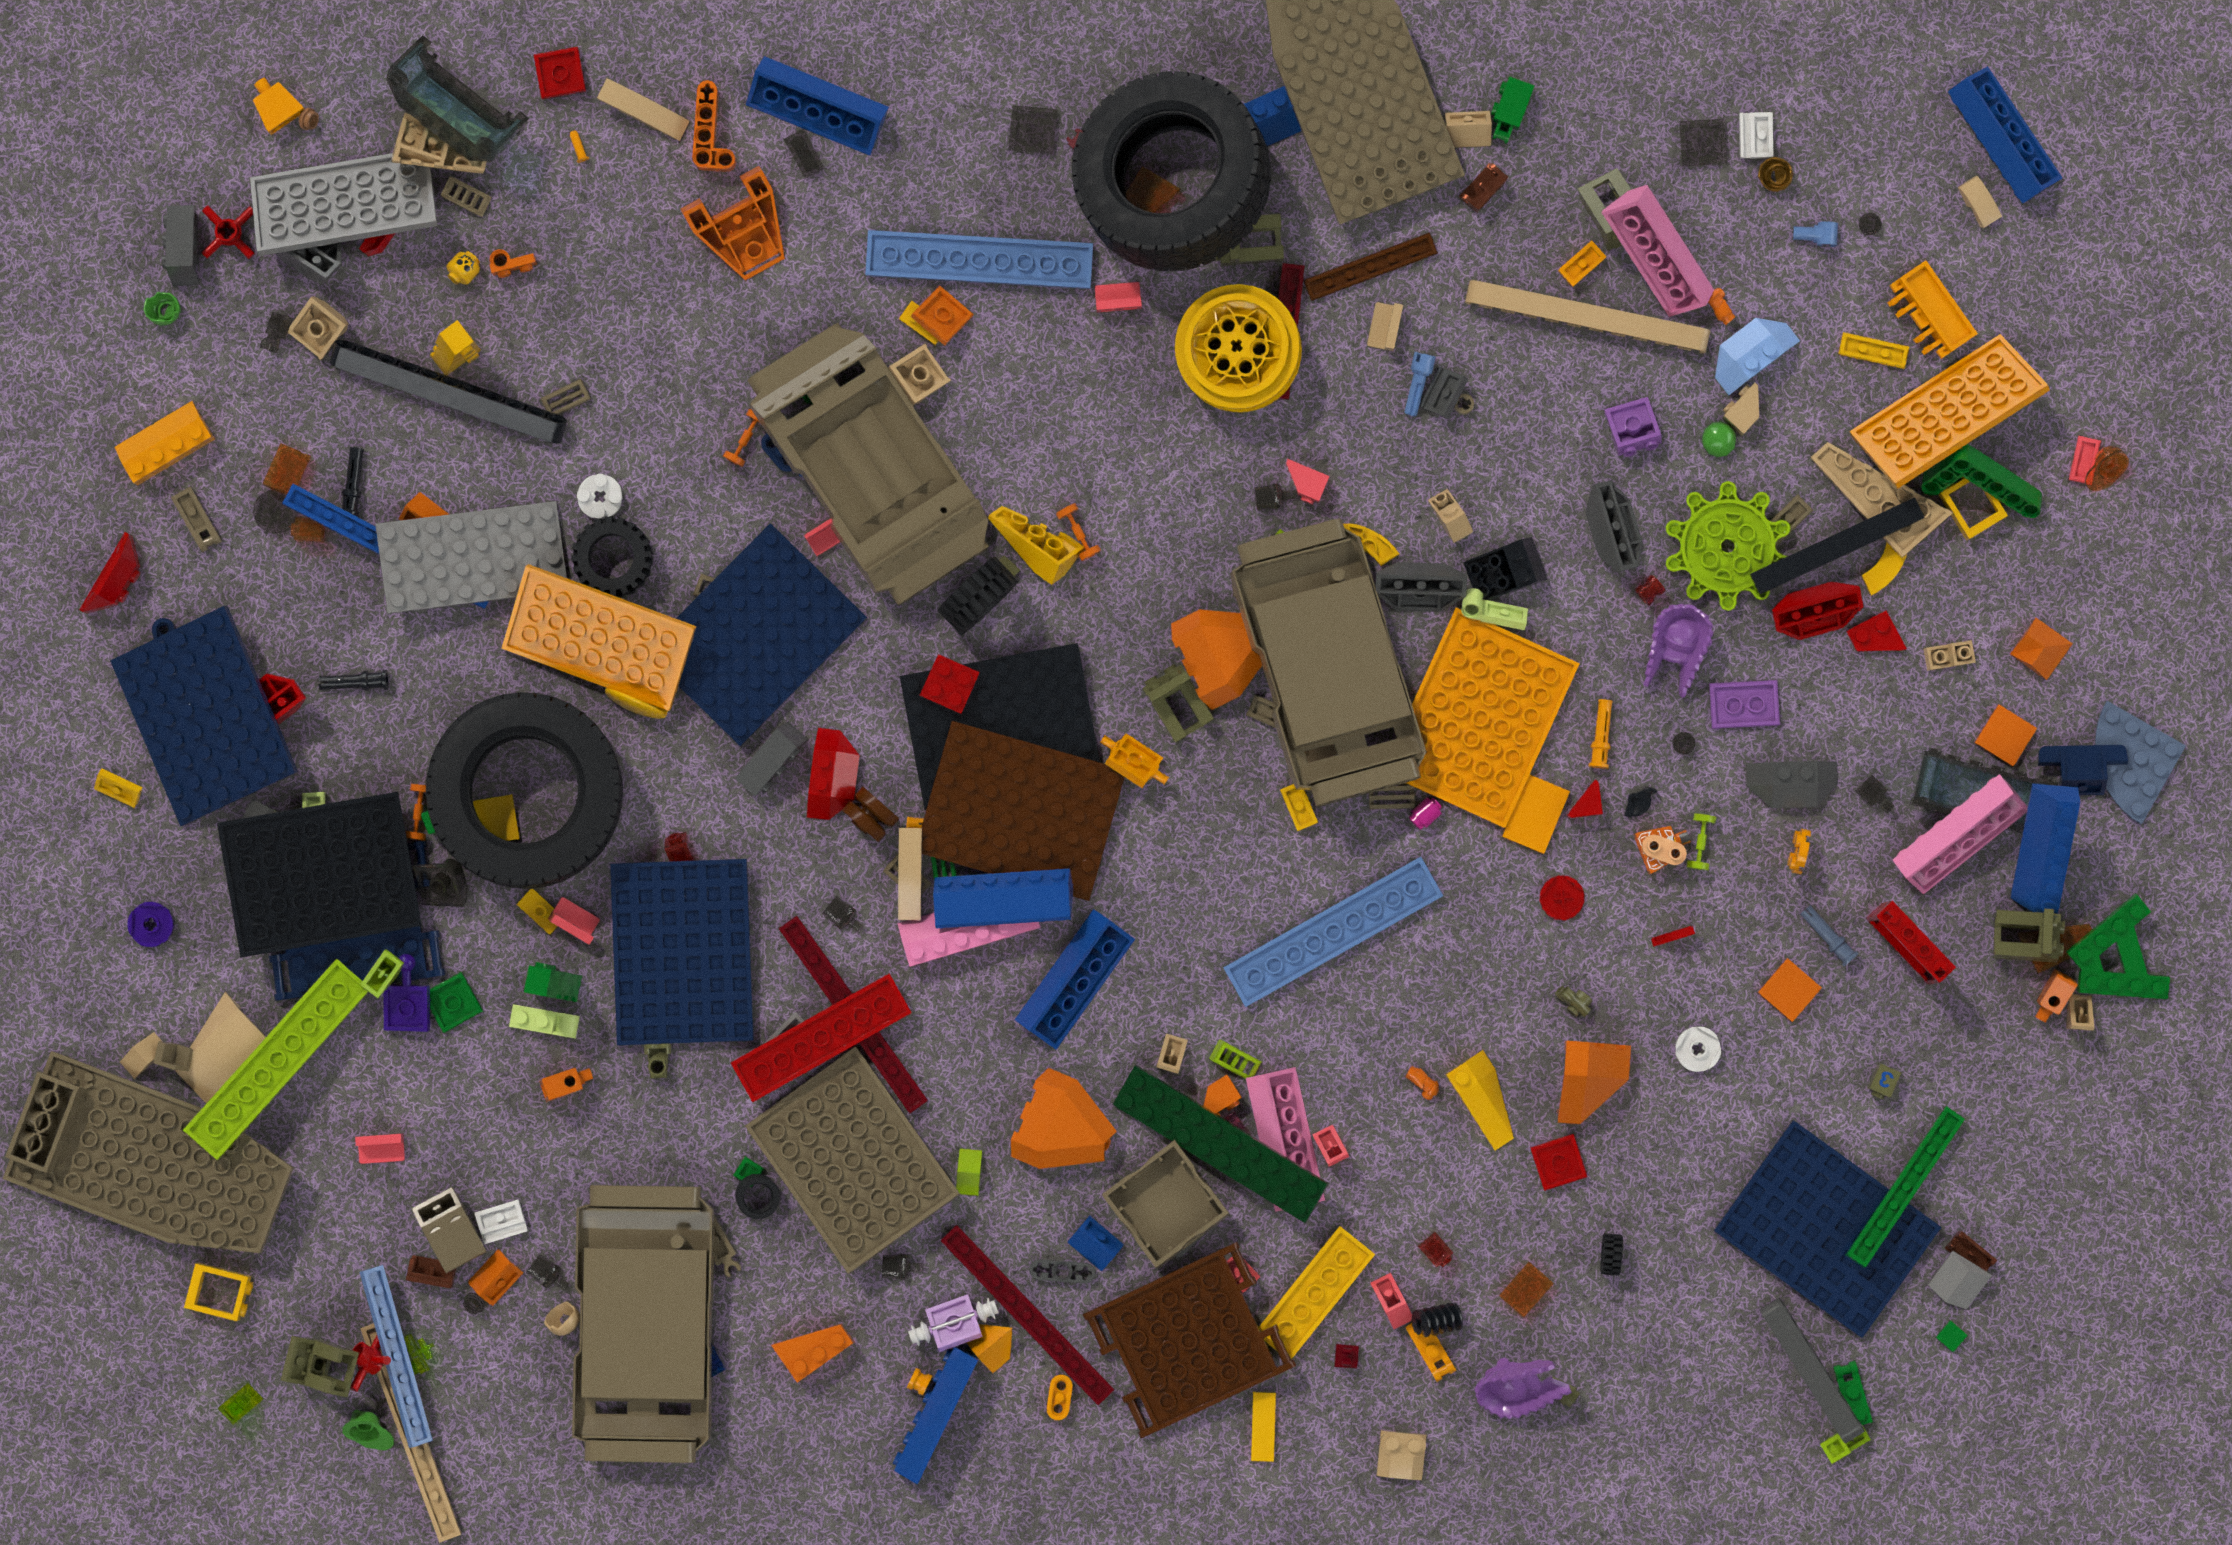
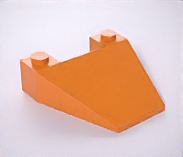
M760 166L739 176L750 196L720 213L710 217L700 198L680 209L693 233L744 280L785 259L773 189ZM780 253V256H778L777 258L767 262L766 264L747 273L746 275L743 274L747 270L757 266L758 264Z

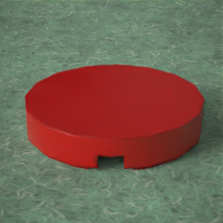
M1558 875L1544 883L1540 891L1539 901L1542 910L1549 917L1556 920H1567L1575 917L1581 911L1584 905V891L1576 879L1570 876Z

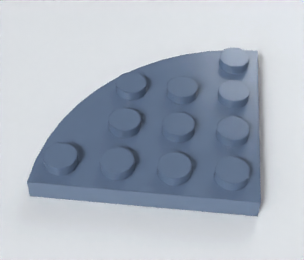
M2106 701L2097 722L2094 745H2123L2127 749L2128 756L2127 765H2107L2108 781L2106 791L2125 814L2139 824H2142L2186 745Z

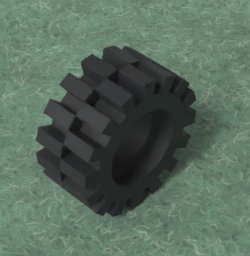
M1604 1233L1601 1246V1274L1620 1275L1623 1252L1622 1235Z

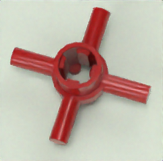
M209 205L202 210L215 224L214 232L216 239L201 252L207 259L221 245H235L248 259L255 255L241 239V226L253 216V209L250 206L235 220L221 219ZM226 227L235 230L228 239L224 237L225 231L223 230Z
M377 1335L371 1346L364 1342H359L352 1349L359 1352L356 1363L359 1370L350 1386V1389L358 1392L367 1373L375 1375L382 1369L383 1365L391 1363L389 1356L381 1354Z

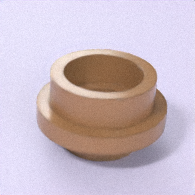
M306 108L299 115L300 127L304 130L316 128L319 122V115L314 109Z

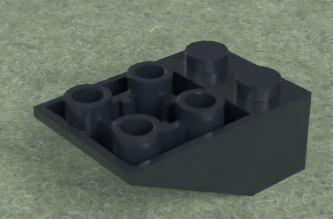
M1532 537L1515 541L1463 562L1472 588L1480 590L1483 593L1484 600L1490 601L1547 580Z

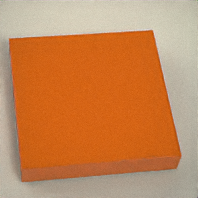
M939 286L912 313L911 318L945 346L969 322L974 314L944 288Z
M1998 704L1974 743L2014 767L2037 728Z
M1786 958L1757 993L1793 1022L1822 987Z

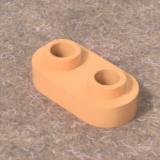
M1649 835L1642 842V851L1650 858L1670 865H1679L1686 859V849L1678 842L1658 835ZM1651 842H1656L1658 844V848L1656 850H1652L1650 848ZM1673 849L1679 851V856L1677 858H1674L1671 855Z

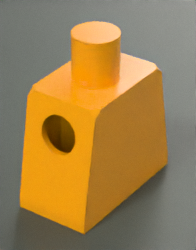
M264 77L254 84L260 95L255 97L253 102L270 135H273L292 122L305 110L279 82L271 86Z

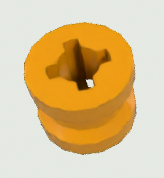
M916 1368L906 1388L909 1390L915 1389L918 1391V1394L923 1396L932 1375H925L921 1373L920 1369Z

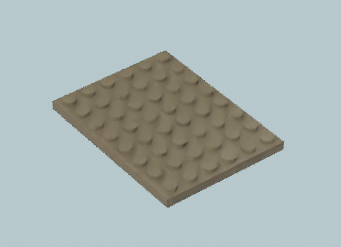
M856 1046L745 1125L848 1274H851L961 1195Z

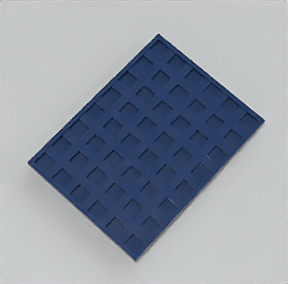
M770 523L676 618L696 626L678 686L741 747L867 619V616Z
M228 605L222 606L110 660L180 826L196 821L298 773Z
M747 859L611 863L617 1045L753 1041Z
M1792 1120L1713 1231L1856 1335L1863 1338L1942 1227L1908 1204L1866 1268L1858 1265L1845 1254L1889 1189L1796 1121Z

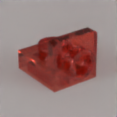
M686 832L673 833L665 838L664 849L669 861L695 860L687 842L688 835Z
M1433 1232L1418 1245L1420 1250L1436 1268L1439 1265L1443 1268L1452 1260L1451 1255L1453 1251L1436 1232Z

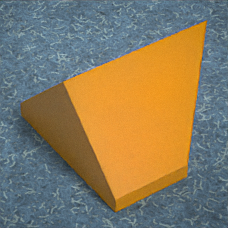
M980 1324L979 1327L983 1337L966 1343L979 1360L994 1373L1010 1359L1012 1328Z

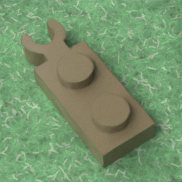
M714 1215L716 1230L714 1233V1262L717 1266L723 1263L724 1273L727 1277L732 1276L729 1271L731 1265H734L738 1271L742 1270V1266L738 1261L733 1260L732 1257L737 1252Z

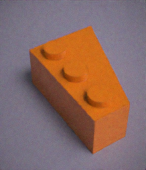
M841 1323L774 1343L771 1346L798 1383L853 1344L854 1340Z

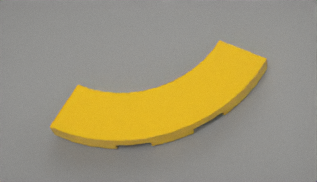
M1343 524L1345 529L1360 537L1364 552L1373 557L1380 567L1400 555L1385 537L1375 531L1357 524Z
M1887 542L1884 552L1876 565L1861 575L1870 596L1879 592L1894 579L1907 556L1906 554L1901 558Z

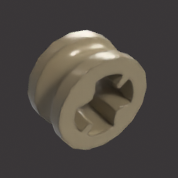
M1461 394L1459 399L1463 398L1465 401H1470V405L1467 406L1469 409L1459 408L1457 403L1454 409L1459 414L1465 415L1474 408V400L1468 394Z

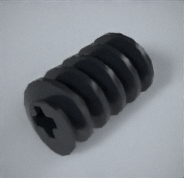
M1456 1303L1441 1304L1439 1306L1423 1308L1422 1310L1417 1309L1412 1314V1326L1416 1334L1420 1335L1422 1333L1424 1337H1429L1430 1334L1435 1336L1438 1332L1444 1334L1446 1330L1453 1332L1454 1328L1461 1330L1463 1326L1462 1313Z

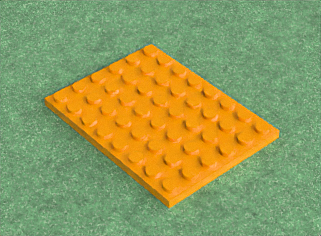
M1456 607L1412 702L1426 754L1418 767L1421 778L1406 784L1505 829L1580 663L1494 624L1467 618L1462 614L1461 609Z

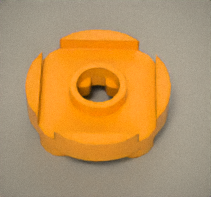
M1801 828L1800 831L1795 830L1792 844H1794L1795 850L1794 853L1790 852L1787 866H1789L1792 873L1802 874V870L1799 867L1804 868L1810 845L1809 842H1806V836L1811 837V830Z

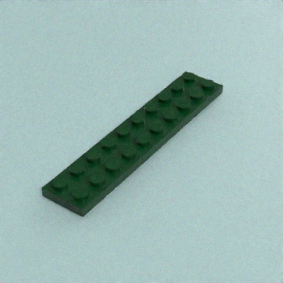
M1138 1065L1133 1067L1112 1104L1167 1139L1175 1140L1180 1147L1304 1223L1310 1218L1329 1185L1325 1180Z

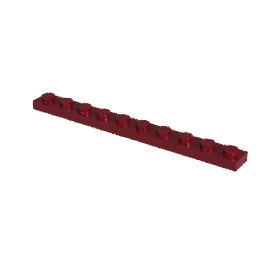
M795 916L778 928L832 1005L853 994L798 916ZM880 1032L860 1042V1045L909 1114L928 1101Z
M958 1225L940 1240L1097 1405L1115 1390Z

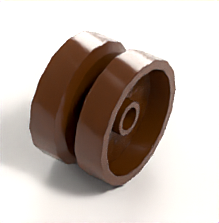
M862 786L855 796L863 808H859L854 802H848L842 811L852 819L851 822L866 835L869 834L879 843L886 835V831L878 822H883L888 827H893L899 821V818Z

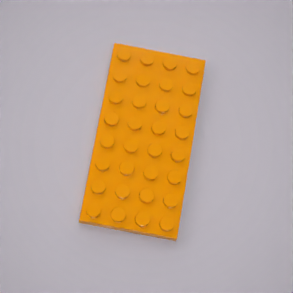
M1999 334L1849 432L1856 443L1898 489L2041 397L2050 389L2038 373Z
M528 564L525 566L501 649L669 711L674 702L696 626Z

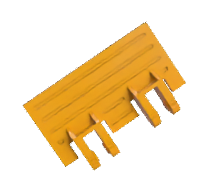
M1926 260L1889 285L1894 293L1900 289L1904 290L1887 302L1889 307L1896 305L1904 297L1909 303L1908 306L1897 311L1895 314L1897 318H1900L1916 307L1917 310L1910 314L1911 318L1920 330L1926 326L1930 327L1913 339L1917 344L1930 334L1934 338L1935 342L1927 345L1921 351L1923 355L1942 344L1943 347L1935 351L1940 359H1942L1978 334Z

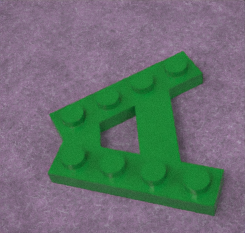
M2138 894L2132 895L2066 951L2079 968L2077 992L2168 999L2170 977L2167 975L2148 974L2134 926L2151 913V910ZM2114 943L2116 944L2123 972L2103 971L2099 955Z

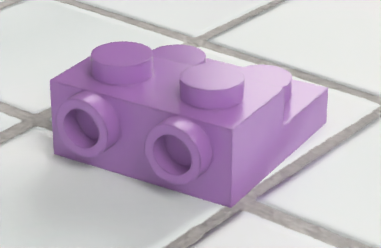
M1648 397L1604 409L1618 456L1624 454L1625 457H1631L1637 453V450L1645 448L1647 451L1656 449L1659 446L1658 444L1662 443L1661 432Z

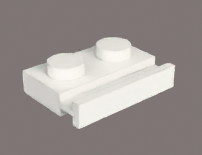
M1773 112L1739 113L1740 159H1769L1773 157Z
M519 1199L475 1212L483 1244L528 1231Z

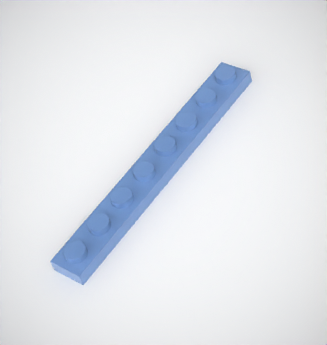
M380 1265L360 1271L382 1354L391 1358V1363L386 1365L408 1446L413 1448L431 1442L433 1439L384 1266Z

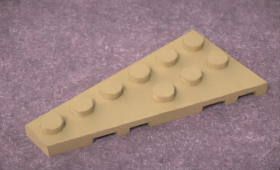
M1828 442L1810 458L1866 520L1915 497L1925 518L1883 538L1901 558L1953 514L1952 511L1939 506L1934 501L1921 496L1905 485L1897 489L1884 473H1880L1868 464L1862 463L1853 458L1852 455Z

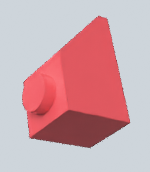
M1287 459L1286 468L1297 494L1302 496L1300 500L1311 505L1314 502L1319 503L1329 476Z
M1391 1273L1371 1282L1393 1329L1412 1321L1411 1311Z

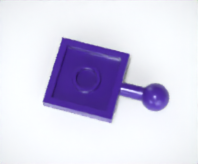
M403 954L399 957L404 962L401 969L402 985L391 984L383 993L384 1031L428 1032L430 1031V986L411 985V970L415 967V959L410 954Z

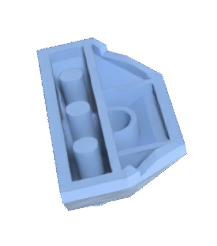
M1755 318L1719 346L1715 379L1729 396L1800 342V340L1787 323Z

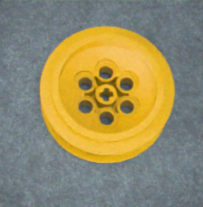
M1244 284L1221 286L1203 294L1187 309L1177 329L1175 356L1183 379L1201 400L1223 411L1241 413L1264 408L1275 402L1288 390L1300 367L1302 344L1298 327L1290 312L1280 300L1261 288ZM1227 321H1232L1235 324L1234 329L1230 332L1223 330V325ZM1248 324L1257 325V331L1252 335L1245 332ZM1214 339L1221 341V346L1217 350L1209 348L1210 342ZM1241 342L1243 349L1240 352L1238 350L1233 352V344ZM1259 344L1266 346V351L1262 355L1254 353L1255 347ZM1222 360L1230 362L1229 368L1225 371L1218 369V364ZM1243 363H1251L1252 370L1249 373L1245 374L1240 371Z

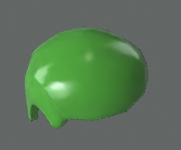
M156 292L153 297L146 298L143 310L146 317L154 324L166 326L173 323L179 317L181 306L178 299L171 293ZM169 304L163 316L161 309L164 305Z
M1721 421L1713 422L1703 431V447L1712 456H1727L1735 448L1736 434L1729 424Z

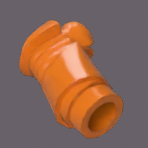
M1716 288L1708 303L1714 310L1718 321L1720 320L1727 325L1736 316L1725 299H1723L1725 297L1724 290Z
M1411 1066L1405 1078L1409 1079L1420 1089H1423V1098L1427 1100L1433 1099V1096H1436L1439 1091L1438 1081L1428 1077L1421 1068Z

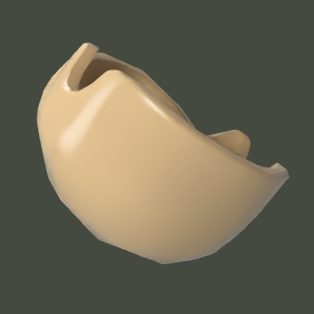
M563 1302L547 1314L544 1324L553 1334L565 1336L573 1332L578 1326L580 1313L569 1302ZM562 1315H569L570 1317L562 1324L560 1322Z

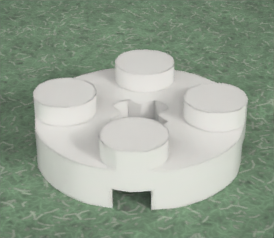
M604 474L589 476L581 483L577 492L579 507L587 516L595 519H606V517L615 515L620 509L623 499L622 489L617 481ZM604 491L606 493L604 495L605 501L601 502L599 500L595 502V492L601 493Z
M1691 1027L1683 1031L1677 1038L1675 1055L1684 1068L1694 1072L1705 1071L1712 1068L1718 1062L1721 1055L1720 1042L1717 1035L1710 1029ZM1701 1043L1704 1053H1698L1696 1056L1693 1054L1694 1049H1692L1693 1044L1698 1045Z

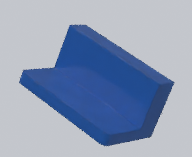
M1090 1215L1068 1240V1244L1100 1271H1103L1124 1246L1121 1241Z

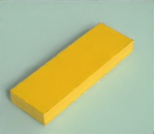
M1843 332L1838 355L1905 369L1909 347Z
M1253 1392L1251 1461L1274 1462L1276 1393Z

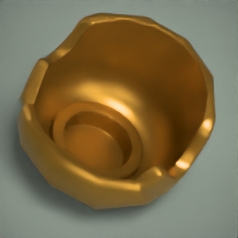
M1772 157L1766 159L1760 165L1758 178L1767 190L1779 192L1785 190L1792 183L1793 170L1785 159ZM1774 171L1776 182H1774L1771 178V175Z

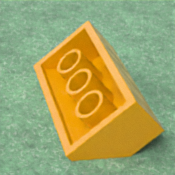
M191 401L115 446V450L130 479L138 486L212 442L215 438L195 404Z

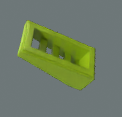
M1221 1039L1217 1042L1209 1058L1245 1079L1253 1077L1262 1063L1260 1060ZM1225 1048H1227V1051L1223 1059L1220 1060L1223 1051L1225 1050ZM1232 1052H1235L1236 1054L1231 1064H1227ZM1240 1057H1244L1239 1069H1236L1235 1066ZM1250 1060L1255 1064L1249 1075H1247L1243 1070Z

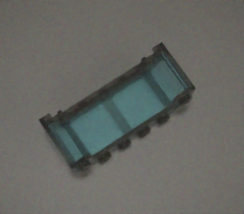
M422 35L390 66L386 76V81L397 104L407 114L417 119L422 126L431 130L440 140L449 144L458 154L464 156L469 161L492 162L496 155L515 136H519L524 131L529 117L520 111L515 118H511L512 113L510 111L503 115L436 63L438 55L434 53L431 56L427 51L432 42Z
M1929 748L1928 751L1921 753L1920 770L1913 796H1911L1909 805L1948 816L1955 807L1962 805L1973 793L1978 792L1987 785L1990 779L2000 774L2028 806L2032 783L2058 786V783L2053 782V777L2045 775L2032 779L2027 778V773L2014 771L2013 774L2007 773L2005 768L1992 765L1990 769L1982 767L1983 763L1970 760L1969 763L1960 761L1961 757L1949 754L1946 758V756L1942 755V750ZM2026 814L2005 830L2022 834Z

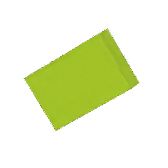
M385 949L360 985L379 998L398 977L404 962Z
M959 1150L956 1188L962 1195L979 1196L982 1150Z

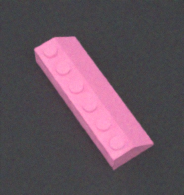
M1648 185L1627 191L1603 209V216L1669 317L1707 305L1714 288Z
M1999 774L1997 777L1990 779L1987 785L1978 792L1973 793L1962 805L1955 807L1943 820L1936 822L1928 832L1920 835L1908 848L1901 850L1893 861L1904 877L1924 895L2026 814L2028 806L2011 785Z
M934 913L921 916V920H908L898 923L909 967L1041 928L1039 922L936 929Z
M1296 1067L1246 1078L1259 1141L1320 1177ZM1324 1193L1320 1198L1319 1202L1325 1201ZM1274 1205L1275 1212L1282 1211L1281 1208Z

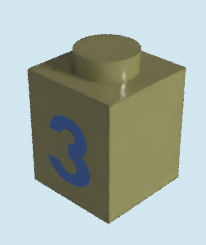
M1878 1063L1867 1089L1872 1090V1096L1881 1100L1884 1097L1891 1098L1901 1072Z

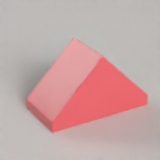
M1333 1125L1313 1134L1328 1167L1349 1157Z

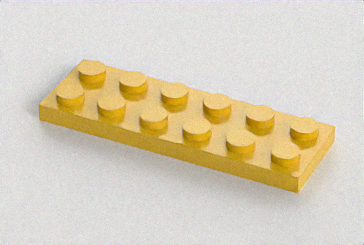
M1339 1226L1260 1324V1331L1277 1324L1280 1330L1278 1333L1292 1359L1375 1254ZM1265 1337V1342L1276 1350L1271 1337Z

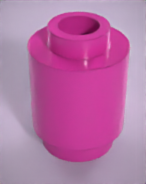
M1426 797L1411 811L1412 814L1408 818L1419 830L1424 827L1427 828L1442 814L1440 811L1442 806L1435 798L1430 800Z

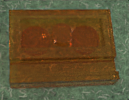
M280 443L263 481V486L282 494H287L292 484L299 486L311 455L304 454L299 450Z
M1528 1261L1499 1296L1524 1318L1554 1283Z

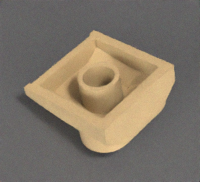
M312 296L286 333L291 334L318 356V359L322 360L333 347L335 341L347 331L349 324L345 317L328 303Z
M926 344L888 367L913 406L951 381L930 353Z
M1381 1430L1377 1476L1422 1480L1426 1434Z

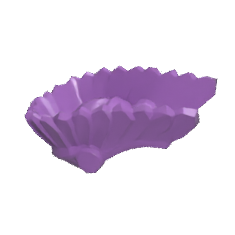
M1689 604L1670 605L1668 609H1663L1653 625V642L1648 655L1649 661L1645 671L1646 679L1643 684L1644 686L1648 687L1657 670L1660 668L1662 660H1667L1671 663L1681 664L1680 697L1686 696L1687 689L1691 687L1692 681L1695 679V672L1699 671V665L1702 663L1703 656L1708 652L1707 647L1712 644L1713 624L1709 621L1707 614Z
M1501 1358L1495 1367L1485 1372V1377L1475 1387L1478 1404L1483 1406L1485 1410L1488 1409L1490 1414L1498 1415L1500 1419L1503 1417L1519 1419L1522 1415L1527 1416L1530 1412H1537L1538 1409L1545 1408L1546 1404H1553L1554 1399L1560 1400L1563 1395H1569L1572 1392L1569 1384L1552 1377L1541 1382L1539 1381L1536 1374L1555 1368L1553 1361H1542L1540 1359L1532 1362L1516 1363L1510 1362L1506 1358Z

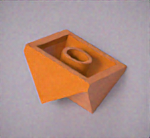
M2035 618L2010 655L2047 680L2073 643L2038 618Z

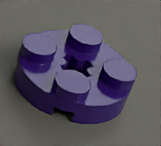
M144 902L130 913L127 922L128 932L138 944L145 947H157L167 942L172 935L174 919L170 910L162 904ZM150 918L157 922V926L153 927V931H149V927L145 926V922H149Z

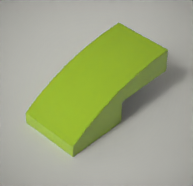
M1865 1430L1864 1433L1854 1438L1855 1442L1849 1441L1845 1444L1839 1434L1836 1433L1820 1443L1831 1464L1852 1453L1851 1451L1870 1441L1871 1438Z

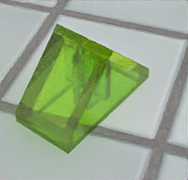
M247 1383L219 1406L218 1410L232 1425H235L251 1412L263 1398Z

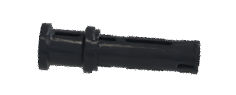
M350 447L346 486L341 492L343 496L342 509L359 517L360 513L357 511L359 498L362 497L361 491H359L364 449Z
M387 669L382 670V672L369 673L367 670L358 675L319 676L318 682H328L318 684L319 690L362 688V690L369 691L370 688H383L384 690L389 688Z

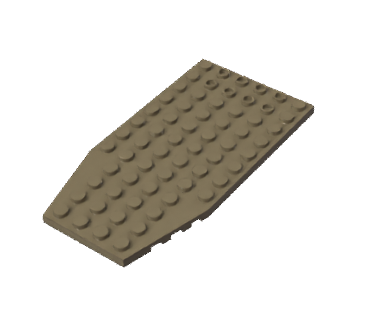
M1266 0L1272 57L1338 225L1372 214L1465 176L1403 15L1395 0Z
M51 1051L44 1071L37 1072L5 1156L10 1160L2 1179L167 1243L262 1253L294 1167L245 1132L240 1135L217 1161L183 1131L202 1109L201 1107Z

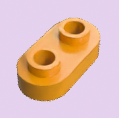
M1064 1374L1056 1375L1050 1382L1047 1413L1054 1420L1064 1419L1070 1409L1073 1384L1071 1379ZM1062 1381L1066 1384L1064 1390L1057 1388L1058 1382ZM1056 1404H1060L1063 1408L1060 1413L1054 1411Z

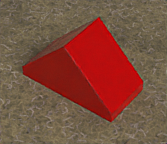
M1596 779L1590 784L1566 817L1571 819L1603 814L1600 787Z

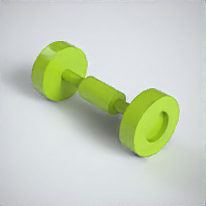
M1694 813L1693 821L1702 822L1700 834L1698 833L1696 849L1698 850L1697 860H1687L1686 867L1709 871L1710 864L1701 862L1702 850L1705 851L1706 823L1716 824V816Z

